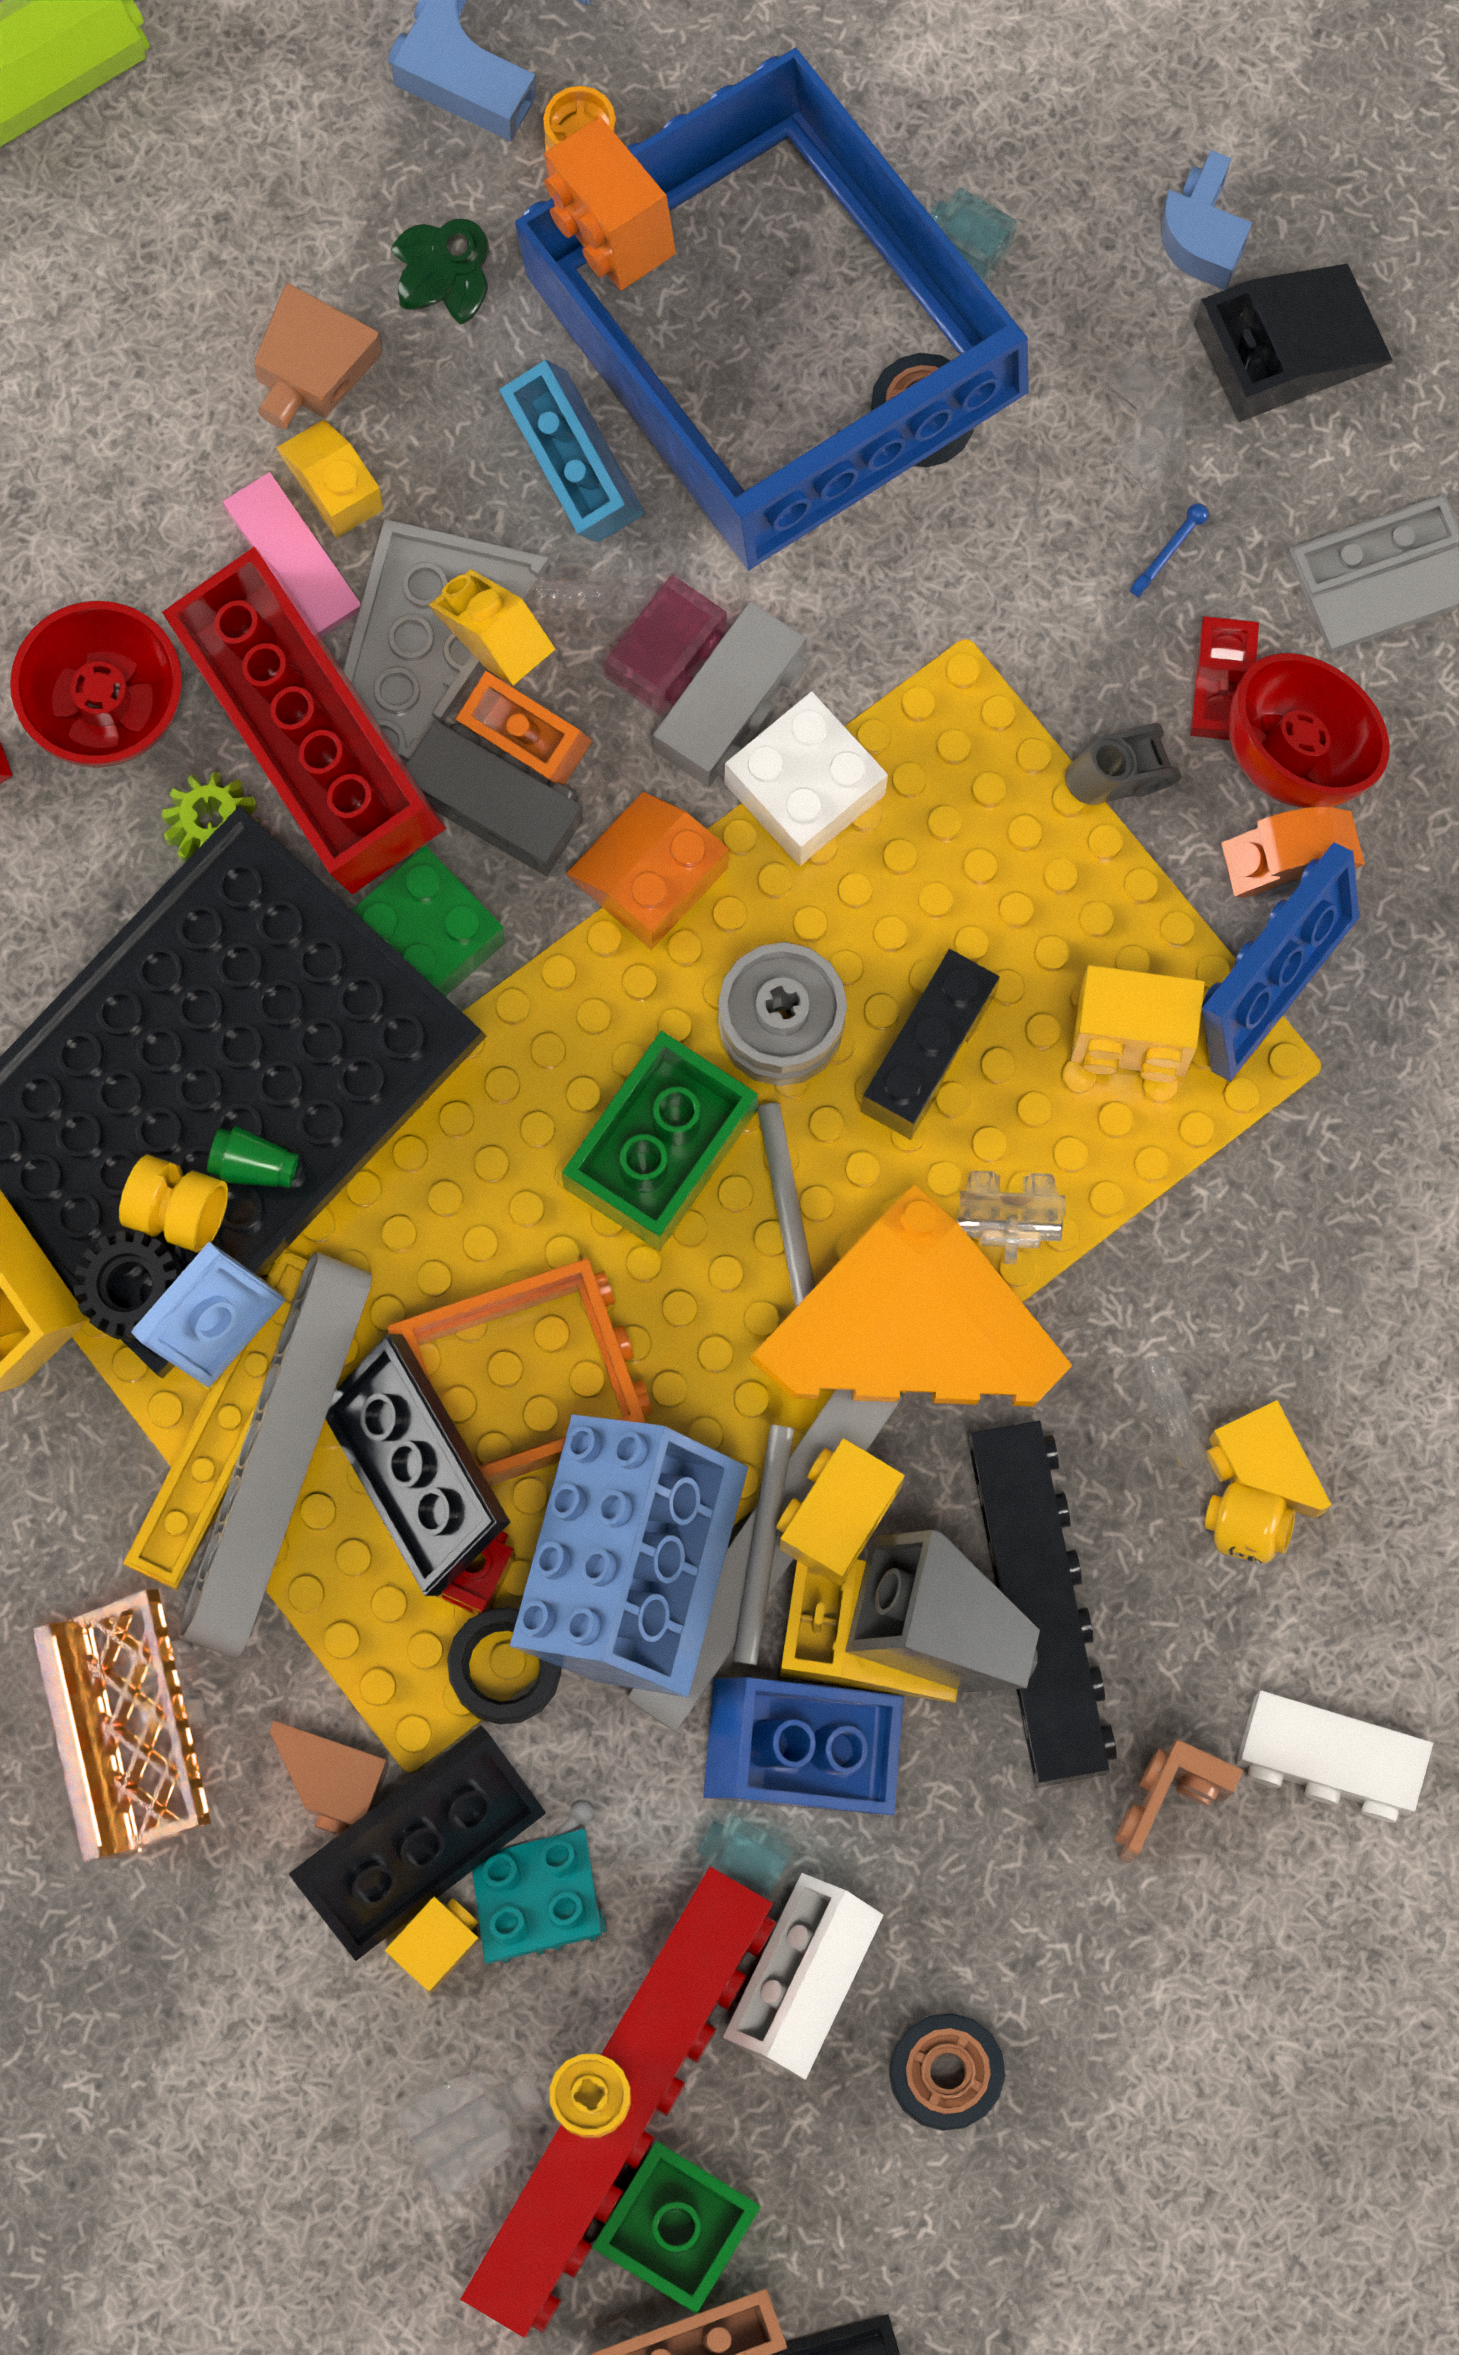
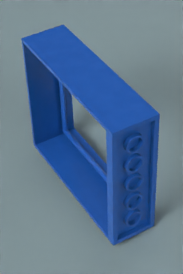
M796 47L780 57L774 56L767 59L757 68L755 73L735 85H727L720 88L712 95L708 102L688 114L675 116L655 135L642 143L628 145V150L667 195L670 212L789 138L960 355L748 490L744 491L576 269L587 263L582 251L585 247L575 235L567 238L556 226L550 214V209L554 207L553 199L533 204L524 212L521 218L515 221L526 276L748 571L1029 393L1028 337Z

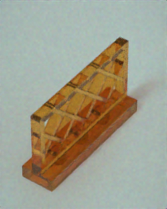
M146 1589L65 1622L47 1623L32 1629L83 1862L133 1855L141 1852L143 1847L211 1824L159 1590ZM141 1608L145 1632L139 1643L126 1632L134 1611ZM94 1626L107 1635L100 1657L92 1628ZM121 1647L135 1657L126 1680L112 1670ZM148 1668L156 1674L159 1687L154 1701L140 1692ZM107 1684L120 1693L113 1715L106 1691ZM134 1705L148 1715L139 1738L125 1728ZM161 1726L169 1732L172 1745L167 1760L153 1750ZM120 1742L133 1752L126 1774L119 1749ZM147 1764L161 1774L153 1797L139 1787ZM174 1785L182 1791L187 1816L181 1819L166 1808ZM132 1801L147 1811L139 1833Z

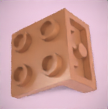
M1178 1739L1167 1751L1158 1748L1156 1754L1152 1755L1138 1785L1148 1791L1142 1806L1133 1803L1131 1809L1128 1808L1114 1838V1841L1124 1845L1118 1859L1130 1863L1139 1855L1172 1780L1179 1782L1176 1790L1177 1793L1196 1803L1209 1806L1211 1801L1216 1799L1223 1802L1234 1793L1244 1770Z

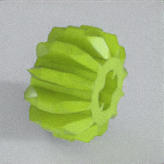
M214 771L209 777L208 785L201 786L199 778L191 774L188 777L191 789L189 793L181 789L172 788L170 797L176 806L163 809L161 817L164 823L171 826L164 832L165 840L168 845H180L177 854L182 862L185 863L239 805L249 815H252L257 810L254 797H242L244 791L242 782L235 779L223 788L221 774ZM213 812H219L222 823L212 828L209 822L208 829H203L199 818L205 813H209L210 818H213Z

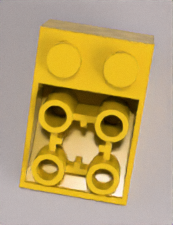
M857 1559L840 1587L797 1561L780 1677L956 1703L957 1689L845 1652L866 1561Z

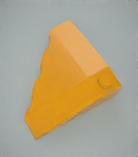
M913 1185L874 1223L750 1358L755 1365L793 1399L816 1400L819 1396V1389L852 1390V1401L897 1402L900 1398V1392L932 1393V1401L936 1404L977 1405L980 1401V1394L1012 1395V1406L1034 1407L1073 1366L958 1222L916 1185Z

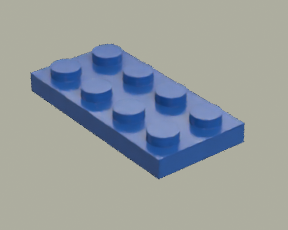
M1333 842L1320 859H1313L1305 868L1300 885L1288 900L1282 899L1276 904L1269 916L1267 927L1255 942L1252 940L1248 941L1242 947L1232 971L1222 983L1216 982L1206 993L1201 1011L1204 1017L1211 1072L1230 1082L1360 918L1353 851Z

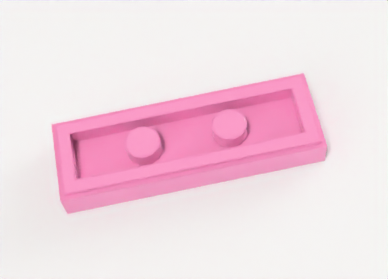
M270 472L222 501L224 509L251 548L255 546L278 571L320 637L359 613L361 603Z

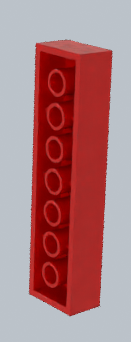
M709 1866L601 2054L612 2059L623 2070L629 2083L631 2105L625 2120L615 2131L600 2138H583L570 2133L562 2124L560 2125L460 2298L461 2301L523 2338L528 2337L532 2328L541 2333L546 2330L562 2302V2299L553 2295L555 2288L564 2273L572 2278L577 2276L593 2246L583 2239L595 2218L604 2224L607 2223L624 2193L623 2190L615 2186L626 2165L635 2170L638 2169L655 2139L653 2135L646 2132V2129L657 2111L666 2117L669 2115L685 2087V2082L677 2078L678 2073L687 2058L698 2064L715 2034L716 2028L707 2024L717 2005L727 2011L729 2010L746 1980L747 1975L738 1971L745 1956L749 1952L758 1958L772 1935L777 1922L768 1917L773 1906L771 1901Z

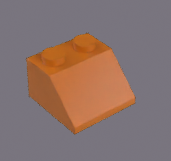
M643 791L570 868L566 876L652 950L728 869L729 848L686 811Z

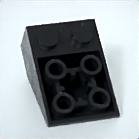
M1348 263L1252 279L1205 297L1200 301L1194 324L1238 422L1389 365L1393 361Z

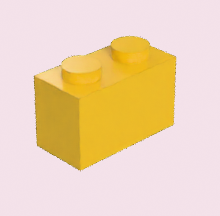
M844 1438L835 1452L825 1447L807 1476L809 1480L815 1483L803 1502L794 1497L776 1525V1529L784 1533L780 1538L779 1550L840 1587L902 1488L905 1475Z

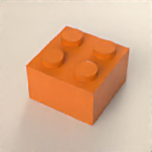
M601 116L544 152L548 177L544 179V184L554 202V207L550 209L552 219L565 237L570 238L575 235L585 247L582 249L583 255L598 277L602 278L608 275L618 289L622 291L676 255L667 195Z

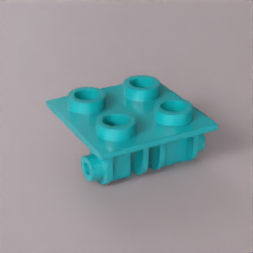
M585 1828L500 1849L472 1871L484 1962L486 1965L502 1961L504 1964L509 1963L511 1958L535 1952L538 1955L545 1954L546 1950L554 1948L556 1951L561 1950L563 1945L588 1939L590 1942L597 1941L598 1937L602 1936V1933L607 1932L604 1912L602 1908L598 1909Z

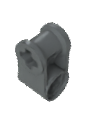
M1159 723L1147 724L1127 732L1104 735L1096 739L1071 762L1065 775L1066 784L1071 794L1080 802L1088 805H1098L1131 796L1143 797L1173 786L1182 777L1178 767H1172L1161 741L1164 731Z

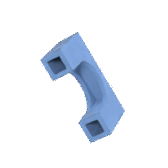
M418 0L414 12L415 23L408 35L401 33L396 38L389 54L388 63L392 65L394 85L512 141L537 97L535 74L480 48L465 34L459 19L467 0ZM576 0L587 6L590 0Z

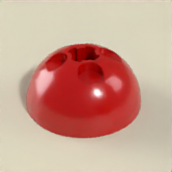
M87 601L72 604L53 612L41 620L29 632L20 645L12 665L10 690L13 707L20 723L28 735L42 749L70 764L102 768L123 764L141 756L164 736L173 722L180 703L182 678L175 648L169 637L155 621L127 605L109 601ZM116 688H118L119 690H117V696L114 700L113 697L115 694ZM90 703L95 706H102V708L95 709L87 705Z
M1279 653L1266 656L1252 664L1245 672L1232 697L1229 709L1228 731L1234 756L1241 770L1253 785L1278 802L1298 808L1338 806L1366 792L1379 780L1387 767L1390 754L1389 736L1378 708L1354 680L1341 670L1322 660L1296 653Z

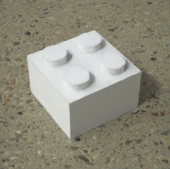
M811 691L725 763L724 784L800 867L885 796L888 774Z

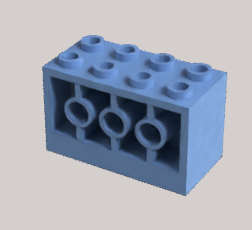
M572 1414L510 1647L598 1683L688 1698L748 1466L666 1426Z

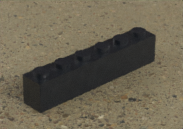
M1040 1420L972 1432L968 1439V1446L996 1587L1040 1630L1036 1645L1038 1652L1036 1668L1029 1678L1027 1688L1016 1689L1035 1788L1105 1776L1110 1770L1108 1761L1117 1759L1116 1745L1111 1725L1100 1724L1096 1702L1105 1701V1690L1099 1666L1089 1667L1085 1644L1094 1641L1093 1629L1088 1608L1078 1609L1073 1586L1082 1584V1575L1076 1550L1066 1551L1062 1528L1070 1527L1071 1522L1066 1495L1064 1492L1055 1493L1051 1470L1059 1469L1053 1434L1043 1436Z

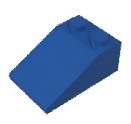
M750 1677L715 1678L713 1680L703 1798L894 1815L904 1696Z

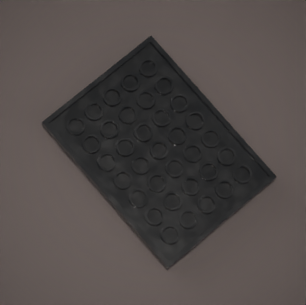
M239 805L0 1056V1190L67 1288L74 1294L73 1285H81V1279L75 1276L77 1265L86 1267L89 1260L82 1255L88 1248L96 1252L101 1247L96 1240L105 1235L110 1239H115V1232L122 1230L135 1235V1230L121 1225L119 1206L127 1179L140 1158L148 1154L181 1166L183 1176L193 1170L220 1180V1176L207 1173L211 1147L219 1128L232 1131L234 1126H238L287 1149L288 1152L299 1154L295 1177L290 1188L226 1183L228 1187L227 1206L221 1226L212 1244L260 1277L487 1036ZM164 1231L156 1237L150 1236L174 1251L181 1259L178 1261L179 1264L185 1268L198 1255L197 1252L167 1242ZM131 1265L123 1268L117 1273L112 1282L111 1292L115 1303L119 1307L127 1309L143 1304L151 1293L152 1278L149 1271L143 1266ZM120 1339L159 1377L164 1378L175 1367V1365L143 1345L139 1340L138 1343H128Z

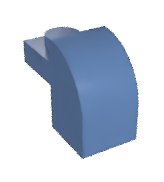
M1211 150L1203 169L1196 166L1192 167L1182 194L1169 189L1161 221V238L1166 253L1179 269L1196 279L1226 290L1247 243L1252 222L1214 207L1226 181L1232 158Z

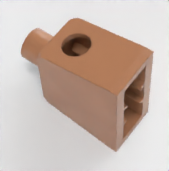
M287 283L255 357L254 367L257 381L271 389L259 407L258 413L266 421L281 429L288 427L300 406L326 418L382 354L380 333Z

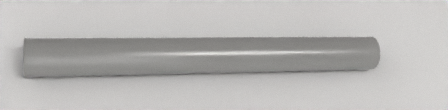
M768 1103L759 1106L757 1110L795 1307H797L815 1288V1282L780 1103Z
M770 1425L733 1662L757 1665L778 1534L776 1525L781 1515L794 1429L790 1427Z

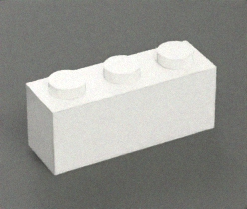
M1260 1691L1254 1697L1235 1765L1248 1768L1246 1778L1256 1783L1281 1788L1284 1779L1306 1786L1304 1796L1330 1805H1339L1341 1797L1363 1803L1362 1814L1378 1820L1396 1823L1398 1814L1408 1817L1416 1810L1433 1742Z
M801 1873L723 2038L758 2059L806 2080L884 1915L848 1891Z

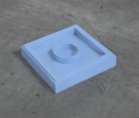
M208 1242L132 1329L131 1333L143 1345L209 1388L286 1299L276 1288L211 1242Z

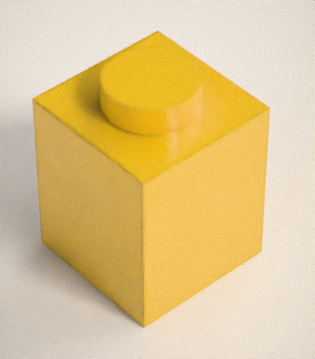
M433 1897L384 1951L432 1994L480 1942L479 1938L471 1931L478 1924V1921L455 1899L452 1898L444 1906Z

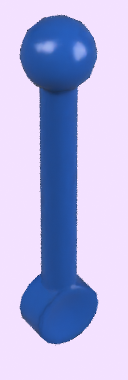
M1196 503L1188 508L1187 520L1144 574H1141L1130 589L1132 594L1140 598L1194 527L1202 525L1207 521L1209 512L1205 505Z

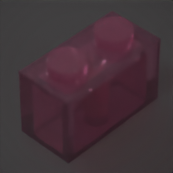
M671 574L605 659V678L660 716L669 703L673 706L694 679L691 676L703 659L707 661L725 636L727 612Z

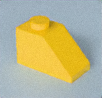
M325 419L276 447L336 539L384 510L380 487L350 442Z
M1278 1400L1214 1430L1209 1438L1213 1448L1207 1450L1206 1455L1212 1470L1220 1482L1229 1479L1231 1483L1237 1481L1240 1485L1278 1495L1287 1501L1289 1508L1296 1509L1297 1513L1312 1518L1326 1513L1331 1507V1503Z

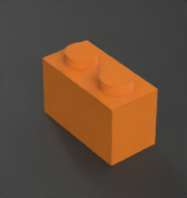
M485 671L456 717V720L469 730L515 757L555 784L558 782L564 786L593 742L581 730Z

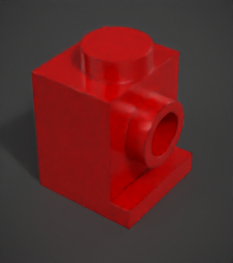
M502 1531L480 1553L485 1558V1565L481 1571L469 1573L464 1570L439 1596L435 1597L474 1615L491 1609L516 1557L514 1549L505 1545L509 1535Z

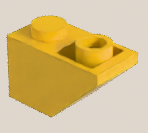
M472 569L465 574L451 579L444 586L442 594L429 604L434 614L488 671L513 686L556 650L522 598Z

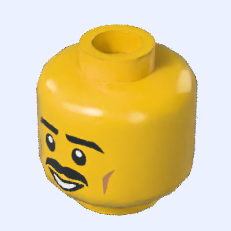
M1234 1481L1227 1487L1223 1497L1217 1495L1211 1497L1205 1519V1529L1214 1531V1543L1218 1552L1257 1563H1268L1275 1557L1276 1553H1286L1294 1528L1296 1509L1289 1508L1287 1501L1278 1495L1240 1485L1239 1482Z

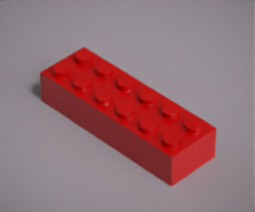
M255 546L162 611V614L326 869L352 895L447 829L278 571Z

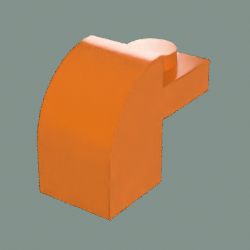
M1309 807L1269 816L1257 821L1258 828L1221 843L1234 896L1241 898L1254 896L1292 880L1300 881L1307 865L1315 858L1320 859L1333 842L1353 851L1355 868L1365 865L1352 811L1335 807Z

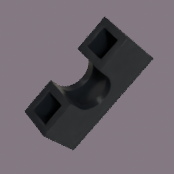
M949 948L865 1091L861 1112L911 1140L938 1095L942 1081L964 1042L968 1043L994 999L1000 976Z

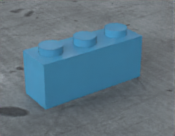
M545 359L499 389L578 535L599 542L646 514L567 370Z

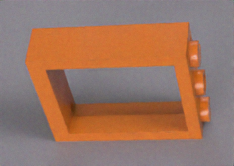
M589 1258L387 1326L390 1334H403L430 1381L418 1345L579 1292L622 1417L615 1420L646 1423L644 1416L653 1413L643 1380L632 1383L625 1361L634 1359L626 1330L623 1325L613 1328L606 1310L607 1306L615 1304V1300L605 1271L594 1274ZM566 1436L480 1465L479 1468L488 1484L492 1486L559 1463Z

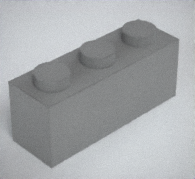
M749 601L654 732L653 751L708 788L718 775L724 778L725 763L741 750L739 746L750 730L759 734L769 723L777 707L771 701L781 687L785 686L791 690L805 672L809 661L803 658L806 649V637Z

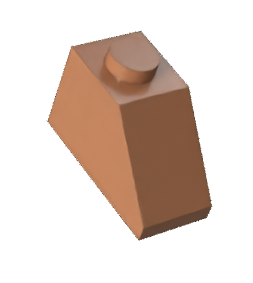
M273 1720L269 1732L305 1809L309 1814L318 1816L315 1823L316 1828L338 1836L375 1807L389 1768V1763L386 1759Z

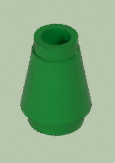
M234 1126L232 1131L219 1128L211 1147L207 1173L220 1176V1180L231 1184L290 1188L295 1177L299 1154L288 1152L287 1149L238 1126Z

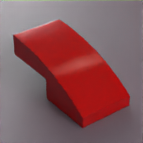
M1203 616L1197 657L1190 736L1230 740L1228 721L1231 700L1241 678L1257 660L1259 622Z

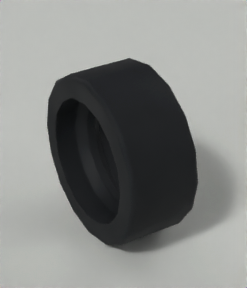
M511 1607L487 1609L483 1613L468 1619L454 1636L447 1657L449 1681L461 1705L478 1719L499 1725L522 1723L542 1712L555 1696L562 1674L561 1667L539 1659L540 1671L536 1683L527 1694L515 1700L498 1701L491 1699L476 1688L470 1677L469 1668L473 1649L483 1638L494 1632H514L519 1610Z

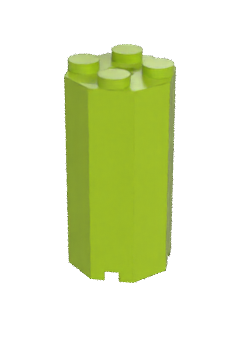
M3 0L0 2V147L146 58L145 51L150 49V44L140 28L144 24V19L133 0Z

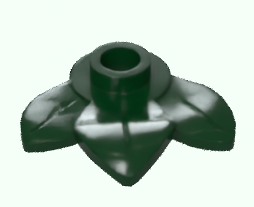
M454 219L445 223L441 228L426 224L415 225L406 229L396 239L391 247V251L402 262L408 264L403 270L398 283L400 306L406 310H416L435 305L443 300L451 316L459 324H464L471 320L479 311L488 290V283L481 266L487 259L489 243L481 227L467 219ZM458 237L467 238V251L459 256L453 255L451 252L452 242Z

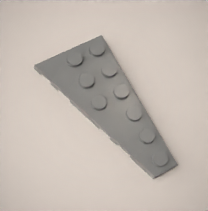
M384 519L343 672L405 766L434 721L436 720L441 724L444 723L482 666L480 661L434 614L429 604L442 594L444 586L451 579L465 574L470 569L512 592L525 602L548 568L549 557ZM300 828L298 833L299 841L310 844Z

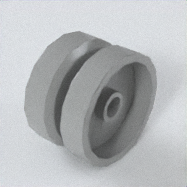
M787 942L759 946L739 958L723 980L718 1001V1028L721 1045L733 1065L755 1081L776 1086L803 1083L825 1070L839 1051L845 1026L847 1003L842 980L831 963L809 947ZM777 1011H786L791 1015V1018L783 1020L782 1015Z

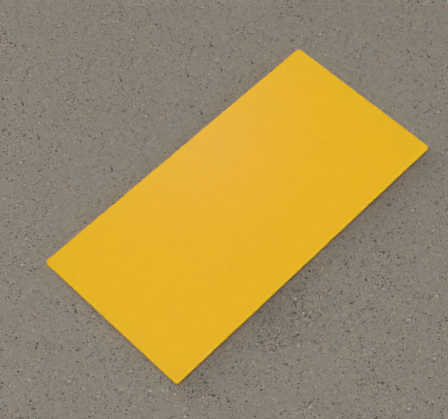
M962 639L844 726L888 774L885 796L800 867L741 803L707 828L710 833L729 848L728 869L652 950L604 908H600L462 1011L487 1037L285 1250L308 1261L317 1252L372 1274L370 1290L336 1389L389 1333L388 1325L589 1258L594 1274L604 1270L610 1284L615 1304L607 1306L606 1310L612 1327L615 1328L623 1325L634 1354V1359L625 1361L631 1381L634 1383L643 1380L653 1409L652 1414L644 1416L646 1424L666 1426L748 1466L733 1525L735 1526L753 1512L758 1505L770 1425L794 1429L790 1451L791 1457L836 1389H819V1396L816 1400L793 1399L750 1360L752 1354L796 1308L758 1110L660 1252L563 1188L562 1171L660 1031L668 1034L758 1093V1107L768 1103H780L815 1287L874 1223L913 1185H916L958 1222L1022 1303L1316 1077L1321 1070V1062L1285 1017L1282 1016L1230 1082L1211 1072L1202 1011L1197 1049L1185 1077L1175 1076V1080L1171 1082L1151 1081L1140 1076L1141 1071L1118 1068L1117 1073L1098 1074L1083 1069V1063L1071 1061L1078 997L1088 965L1204 980V1000L1211 986L1216 982L1222 983L1232 971L1236 958L1106 802L1098 805H1088L1080 802L1071 794L1066 784L1065 775L1072 760L974 642L969 639ZM787 942L809 947L831 963L843 982L847 1011L839 1051L826 1069L803 1083L776 1086L755 1081L733 1065L721 1045L718 1028V1001L723 980L739 958L759 946ZM950 948L1000 976L994 999L968 1043L964 1042L942 1081L938 1095L910 1140L862 1113V1099ZM777 1011L782 1015L783 1020L791 1018L788 1012ZM276 1260L260 1276L261 1279L267 1280ZM579 1292L418 1345L431 1384L478 1466L565 1437L572 1414L614 1420L622 1417ZM79 1298L76 1300L78 1304L82 1303ZM89 1319L72 1336L73 1340L172 1467L213 1384L208 1388L176 1366L164 1378L159 1377L124 1342L97 1329L89 1323ZM325 1419L265 1591L399 1766L405 1772L413 1773L482 1721V1719H478L461 1705L449 1681L447 1662L454 1636L468 1619L476 1615L435 1596H424ZM559 1463L490 1486L511 1522L503 1530L509 1535L505 1545L513 1548L516 1554L491 1609L505 1607L520 1609ZM218 1511V1513H217V1515H216V1517H215V1519H214V1521H213L214 1524H215V1522H216V1519H217V1516H218V1514H219V1511ZM479 1554L465 1570L469 1573L481 1571L485 1565V1558ZM510 1631L494 1632L483 1638L473 1649L469 1662L470 1677L476 1688L486 1697L498 1701H508L537 1679L540 1671L539 1658L510 1647L513 1632Z

